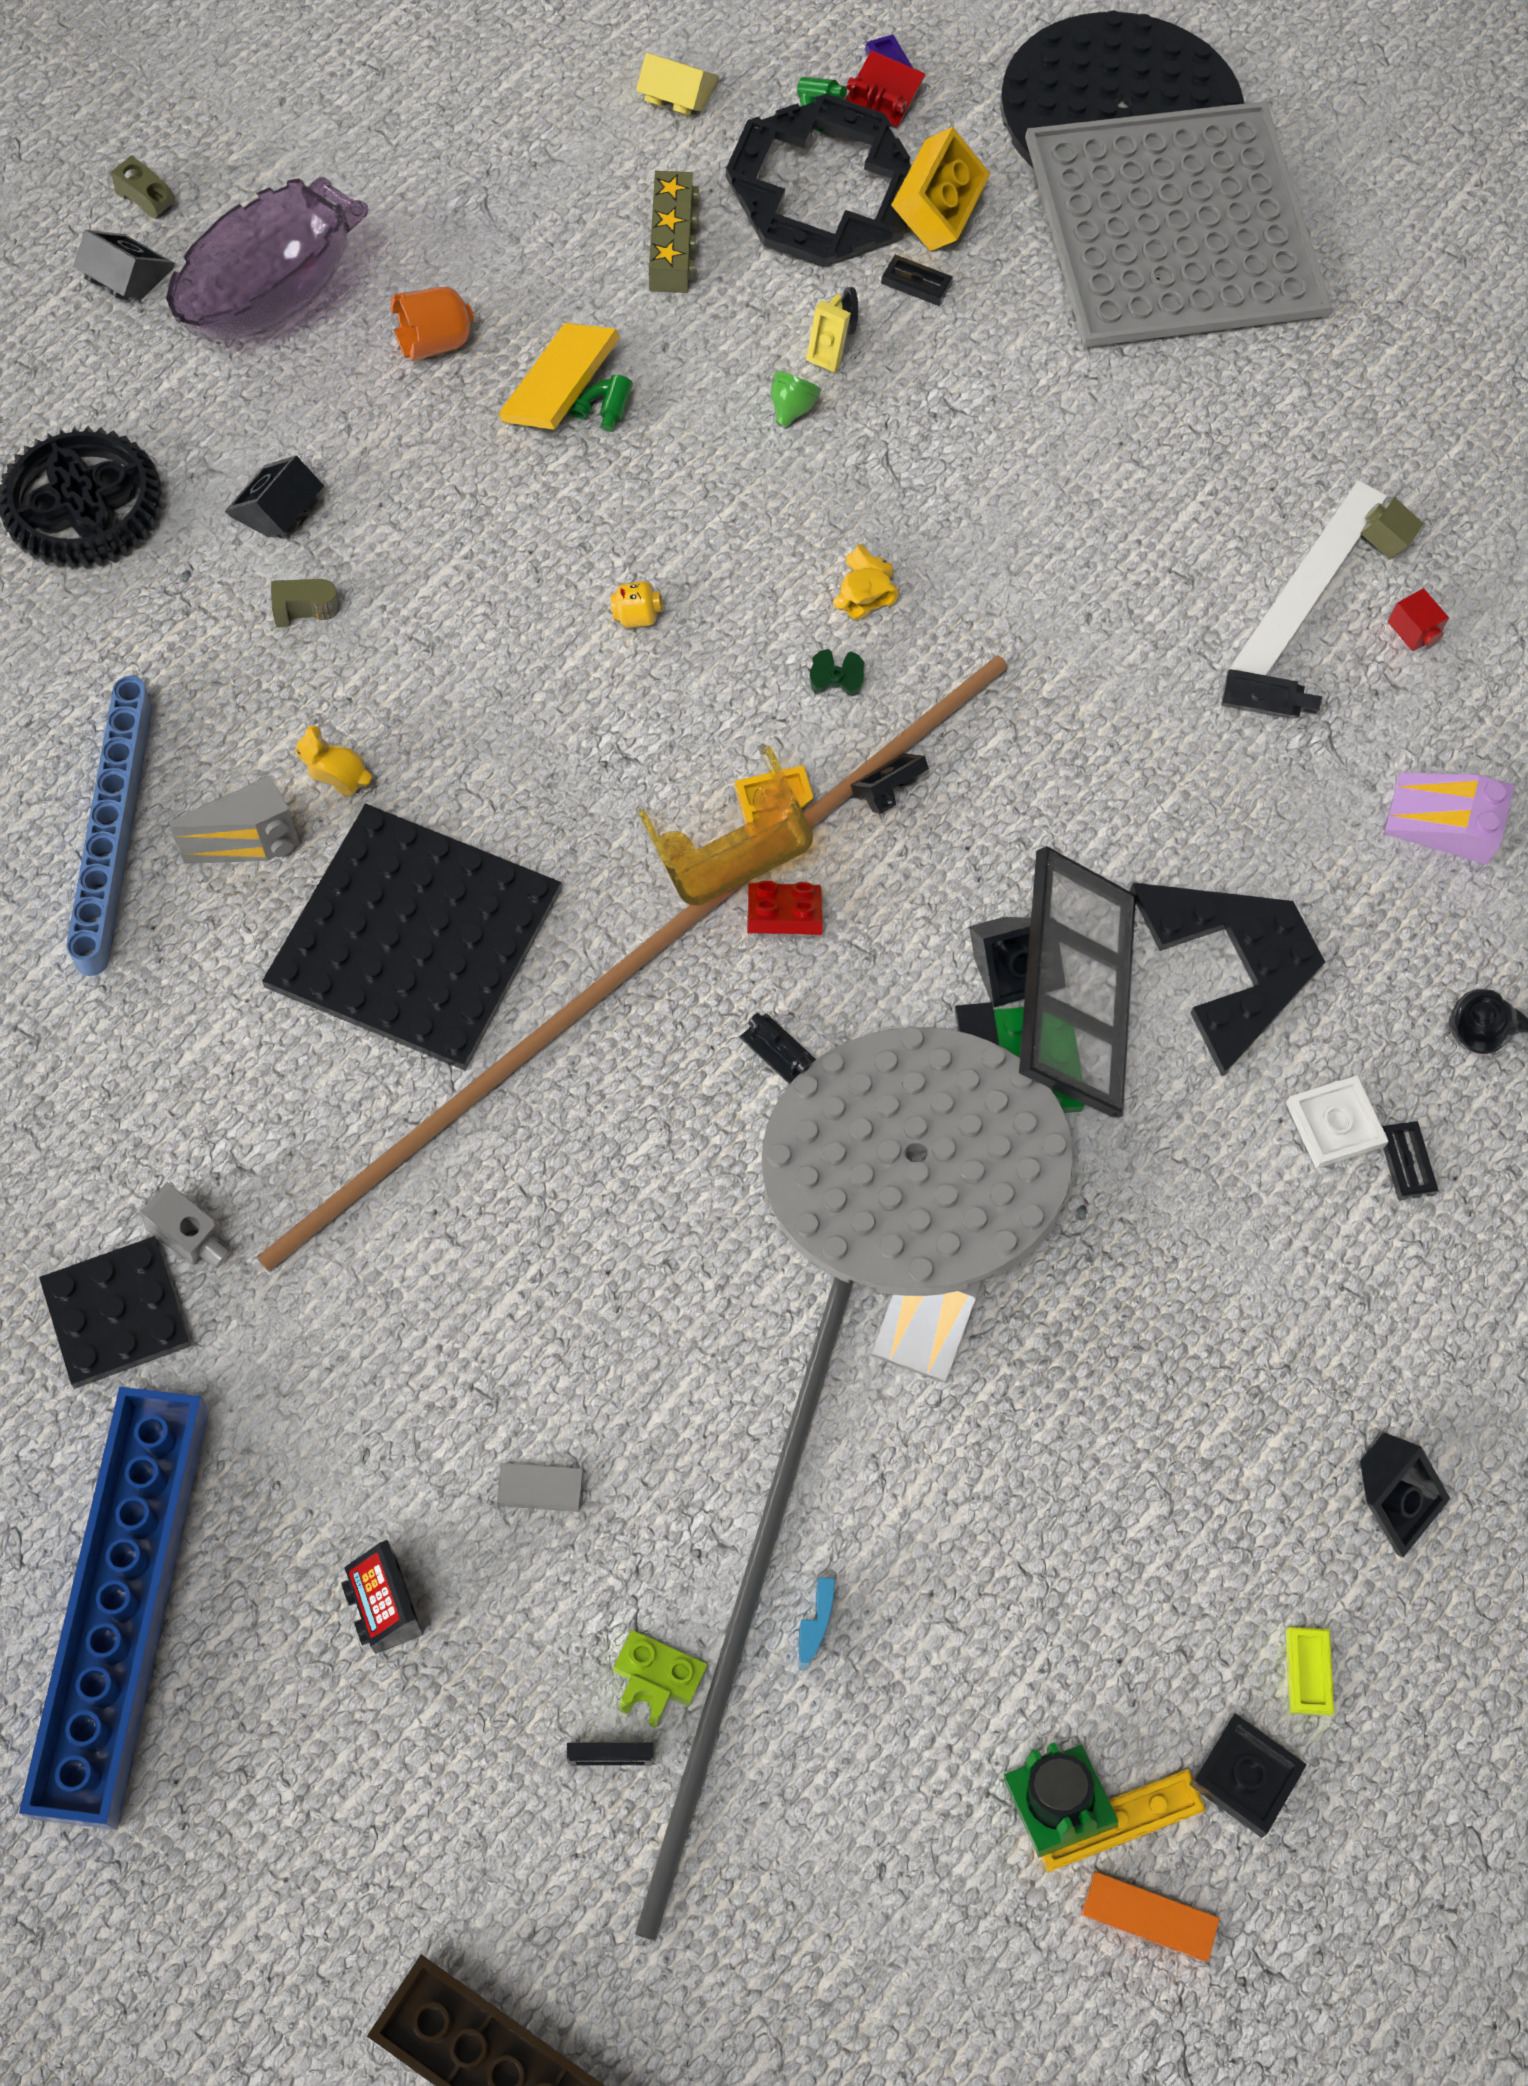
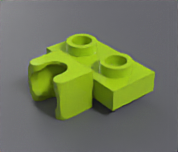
M631 1629L613 1667L614 1673L629 1679V1683L620 1700V1712L628 1714L636 1702H647L651 1707L648 1721L649 1726L657 1727L669 1703V1699L685 1706H690L708 1664Z

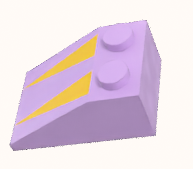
M1400 772L1383 833L1487 865L1501 844L1515 785L1475 774Z

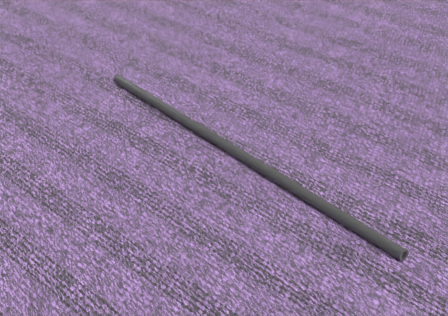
M834 1277L635 1931V1935L656 1941L854 1282L852 1280L847 1283Z

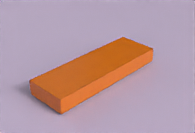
M1098 1872L1092 1873L1080 1915L1205 1963L1209 1962L1220 1919L1219 1917Z

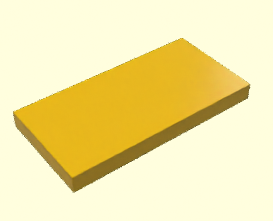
M564 323L498 413L501 420L505 423L555 430L620 339L615 328Z

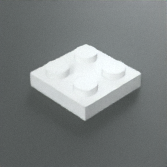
M1357 1075L1289 1096L1285 1102L1316 1169L1384 1148L1389 1142Z

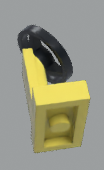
M846 287L843 296L836 293L829 303L821 300L815 308L806 360L833 373L841 365L846 335H853L857 327L858 297L854 287Z

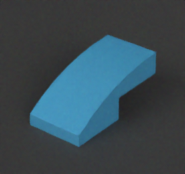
M835 1578L817 1579L815 1620L800 1621L799 1670H807L821 1646L832 1610Z

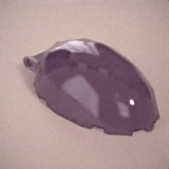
M325 177L317 178L308 187L298 178L287 180V186L276 191L269 187L257 192L258 199L253 200L245 207L238 204L222 215L191 245L184 256L186 263L181 271H174L171 275L166 300L175 320L194 336L219 340H231L266 333L310 305L334 277L346 247L347 234L365 219L368 214V205L361 200H354L339 191Z

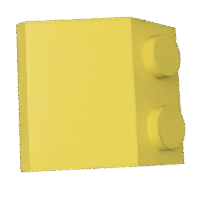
M646 53L636 91L645 94V101L662 106L663 100L674 103L673 110L690 115L692 109L702 111L718 82L719 75Z

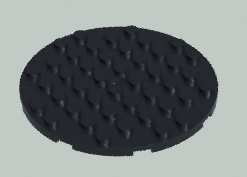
M1115 10L1066 18L1043 28L1031 36L1017 50L1008 64L1000 96V111L1003 125L1007 126L1012 136L1011 143L1031 167H1033L1025 139L1028 128L1244 104L1242 90L1236 76L1222 56L1210 44L1188 30L1170 22L1151 17L1148 14L1118 12ZM1121 100H1124L1123 104L1127 105L1128 107L1122 108L1119 107L1117 104H1120Z

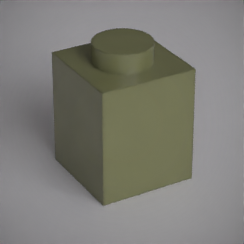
M1393 497L1384 505L1377 503L1367 513L1365 519L1368 522L1360 534L1388 559H1391L1411 544L1424 523L1399 500Z

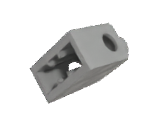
M168 1182L140 1211L145 1229L192 1265L196 1264L202 1257L217 1269L226 1261L232 1251L218 1240L220 1236L218 1224ZM191 1232H198L195 1236H186Z

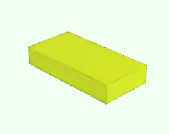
M1288 1627L1285 1633L1289 1714L1334 1715L1330 1629Z

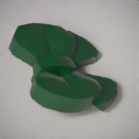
M829 649L821 650L812 657L813 665L810 670L809 682L814 691L818 693L825 691L830 686H840L847 695L854 696L860 693L864 682L863 668L865 662L858 654L852 651L848 652L843 661L842 668L834 666L833 655Z

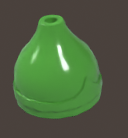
M776 371L772 378L773 382L770 390L771 400L776 412V423L788 427L795 419L808 413L815 405L817 399H819L822 389L794 375Z

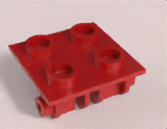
M871 50L856 78H849L846 86L849 92L845 100L884 113L891 125L898 128L926 74Z

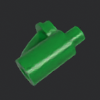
M801 77L797 85V94L800 98V104L803 106L812 103L815 97L823 94L844 99L847 95L846 86L839 85L834 79ZM818 126L814 127L815 131L818 132L826 130Z
M612 375L611 379L601 380L583 392L575 400L568 413L575 418L586 419L587 414H590L592 410L590 403L599 396L605 395L600 409V415L603 417L600 427L606 431H613L615 423L622 420L633 382L622 375Z

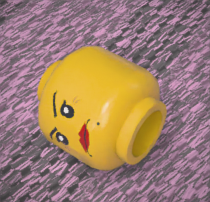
M649 581L620 584L617 587L616 593L611 594L613 618L615 621H620L625 628L653 625L656 622L657 613L663 612L661 592L654 591Z

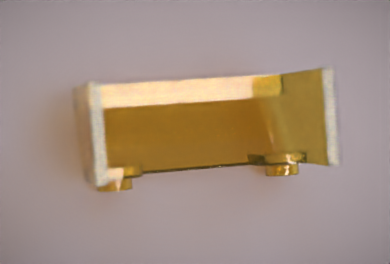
M763 743L757 746L772 777V780L760 785L753 796V805L759 818L695 850L691 840L680 831H669L658 836L645 809L641 805L634 808L659 860L678 895L684 902L690 905H702L805 853L810 848L813 840L812 830L772 747Z

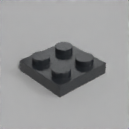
M1234 1713L1229 1717L1189 1785L1263 1838L1268 1834L1307 1764Z

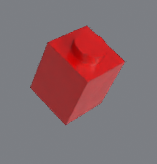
M1423 588L1397 602L1388 623L1413 652L1424 645L1430 647L1437 643L1444 635L1442 631L1449 617Z

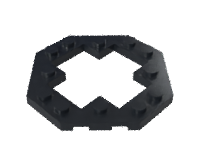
M823 94L815 97L812 103L803 106L797 103L776 110L774 116L762 120L758 116L747 120L726 167L725 177L763 246L824 267L903 239L908 225L891 205L912 165L909 162V154L900 139L895 138L890 129L891 123L884 113L829 94ZM818 126L872 145L865 160L864 170L891 179L875 220L845 210L834 234L777 214L785 197V188L758 179L775 139L805 149L814 127Z

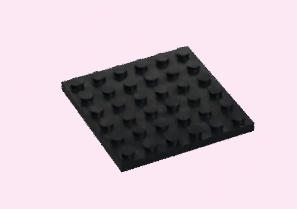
M365 803L268 969L262 983L269 990L466 1071L560 894L562 883Z

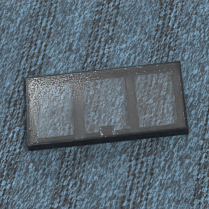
M1046 846L1036 851L1019 1074L1106 1115L1122 1117L1124 1111L1136 895Z

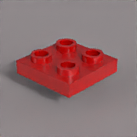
M773 881L748 883L747 933L822 935L821 885H813L808 882L776 884Z

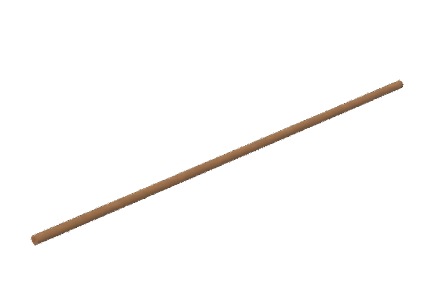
M998 655L992 658L257 1256L262 1266L268 1272L275 1268L853 795L850 786L852 783L905 753L1007 669L1005 660Z

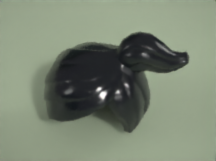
M1475 989L1465 993L1456 1002L1449 1018V1030L1458 1043L1462 1044L1466 1049L1478 1054H1489L1503 1048L1511 1041L1513 1035L1527 1033L1528 1017L1504 1000L1500 993L1488 989Z

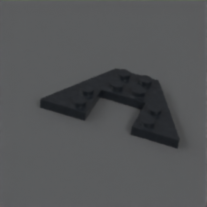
M1133 883L1131 885L1130 892L1136 895V905L1159 951L1225 929L1254 985L1245 990L1197 1005L1192 1008L1190 1013L1221 1076H1225L1238 1059L1249 1050L1256 1039L1277 1019L1284 1008L1296 998L1304 986L1322 969L1325 960L1294 901L1143 883Z

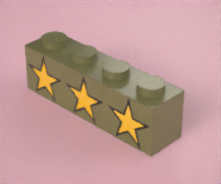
M655 170L649 257V291L688 293V279L694 280L695 259H689V256L696 255V235H691V230H697L698 210H692V206H698L699 186H693V172Z

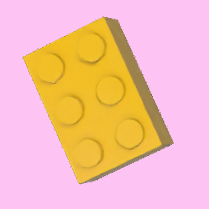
M951 127L924 141L891 206L928 250L933 251L958 240L991 173L954 127Z

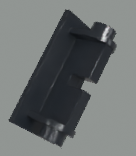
M759 1013L754 1014L748 1022L751 1027L740 1035V1039L789 1085L800 1073L806 1072L816 1060L767 1013L763 1016Z

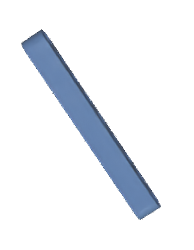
M124 676L113 686L67 938V951L77 970L86 976H95L102 973L109 963L152 714V703L145 684L136 676ZM121 789L120 791H118V792H116V793H112V792L115 791V790ZM110 821H115L110 825H106ZM106 852H111L109 855L105 857H100L102 854ZM106 884L100 889L93 890L98 885ZM94 917H100L95 922L87 923L90 919ZM88 950H94L88 956H81L84 952Z

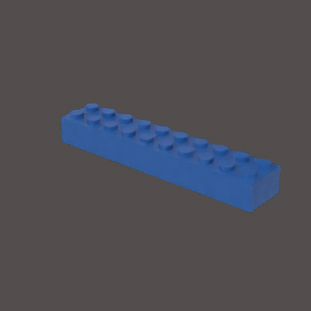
M119 1386L20 1805L19 1814L33 1820L118 1830L209 1414V1408L201 1396Z

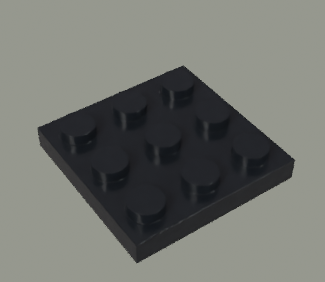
M155 1236L39 1277L69 1380L74 1389L191 1347L160 1246Z

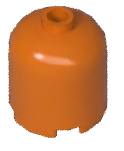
M434 287L395 294L391 298V314L397 313L400 328L394 329L395 336L403 356H410V361L456 350L467 341L470 333V324L474 322L473 311L470 304H465L463 298L455 289L450 287Z

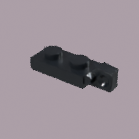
M1229 669L1226 675L1221 706L1286 718H1299L1300 712L1317 714L1320 711L1322 696L1304 693L1305 686L1299 685L1298 681Z

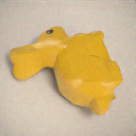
M858 544L854 552L846 556L847 566L854 571L847 573L840 586L839 595L833 600V605L837 609L845 610L848 616L854 620L862 619L870 611L884 605H893L899 597V590L891 581L894 573L892 564L881 557L872 556L862 544Z
M307 727L305 736L296 744L295 753L307 764L311 779L333 785L339 793L351 797L360 787L365 788L371 784L372 775L366 770L365 763L359 754L350 748L329 745L322 739L319 727Z

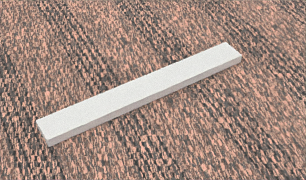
M1360 481L1356 482L1234 660L1230 669L1268 676L1361 538L1360 532L1368 522L1365 516L1377 503L1383 505L1387 495Z

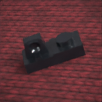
M903 753L850 786L854 796L866 798L872 812L881 814L896 805L894 787L907 786L914 783L918 779L917 776L928 770L929 767L925 756Z

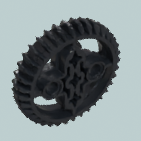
M74 426L72 432L65 433L60 428V433L56 436H52L47 432L46 440L40 441L35 438V446L32 448L24 446V455L14 454L15 463L7 464V473L1 475L0 517L6 532H9L12 541L19 545L24 553L29 552L34 560L41 558L46 565L53 561L58 568L67 563L73 570L77 564L81 563L87 569L91 562H95L101 567L102 560L108 558L114 562L116 554L120 553L126 556L128 547L137 549V539L147 540L146 530H154V521L159 519V509L162 508L161 498L163 492L160 485V477L145 450H141L136 442L131 443L126 435L119 437L114 430L107 434L102 427L93 432L89 426L84 431H79ZM81 457H99L109 460L88 467ZM47 470L46 474L49 483L33 490L29 494L28 505L21 507L23 497L29 486L40 474ZM140 486L139 496L128 515L114 526L115 520L112 510L126 505L131 500L132 489ZM38 527L45 533L53 534L73 527L75 532L82 538L66 539L43 534L35 530V528Z

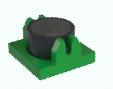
M1053 1742L1049 1744L1047 1753L1041 1756L1038 1749L1032 1750L1025 1759L1024 1767L1004 1774L1006 1787L1038 1858L1118 1827V1819L1082 1744L1063 1751L1061 1745Z

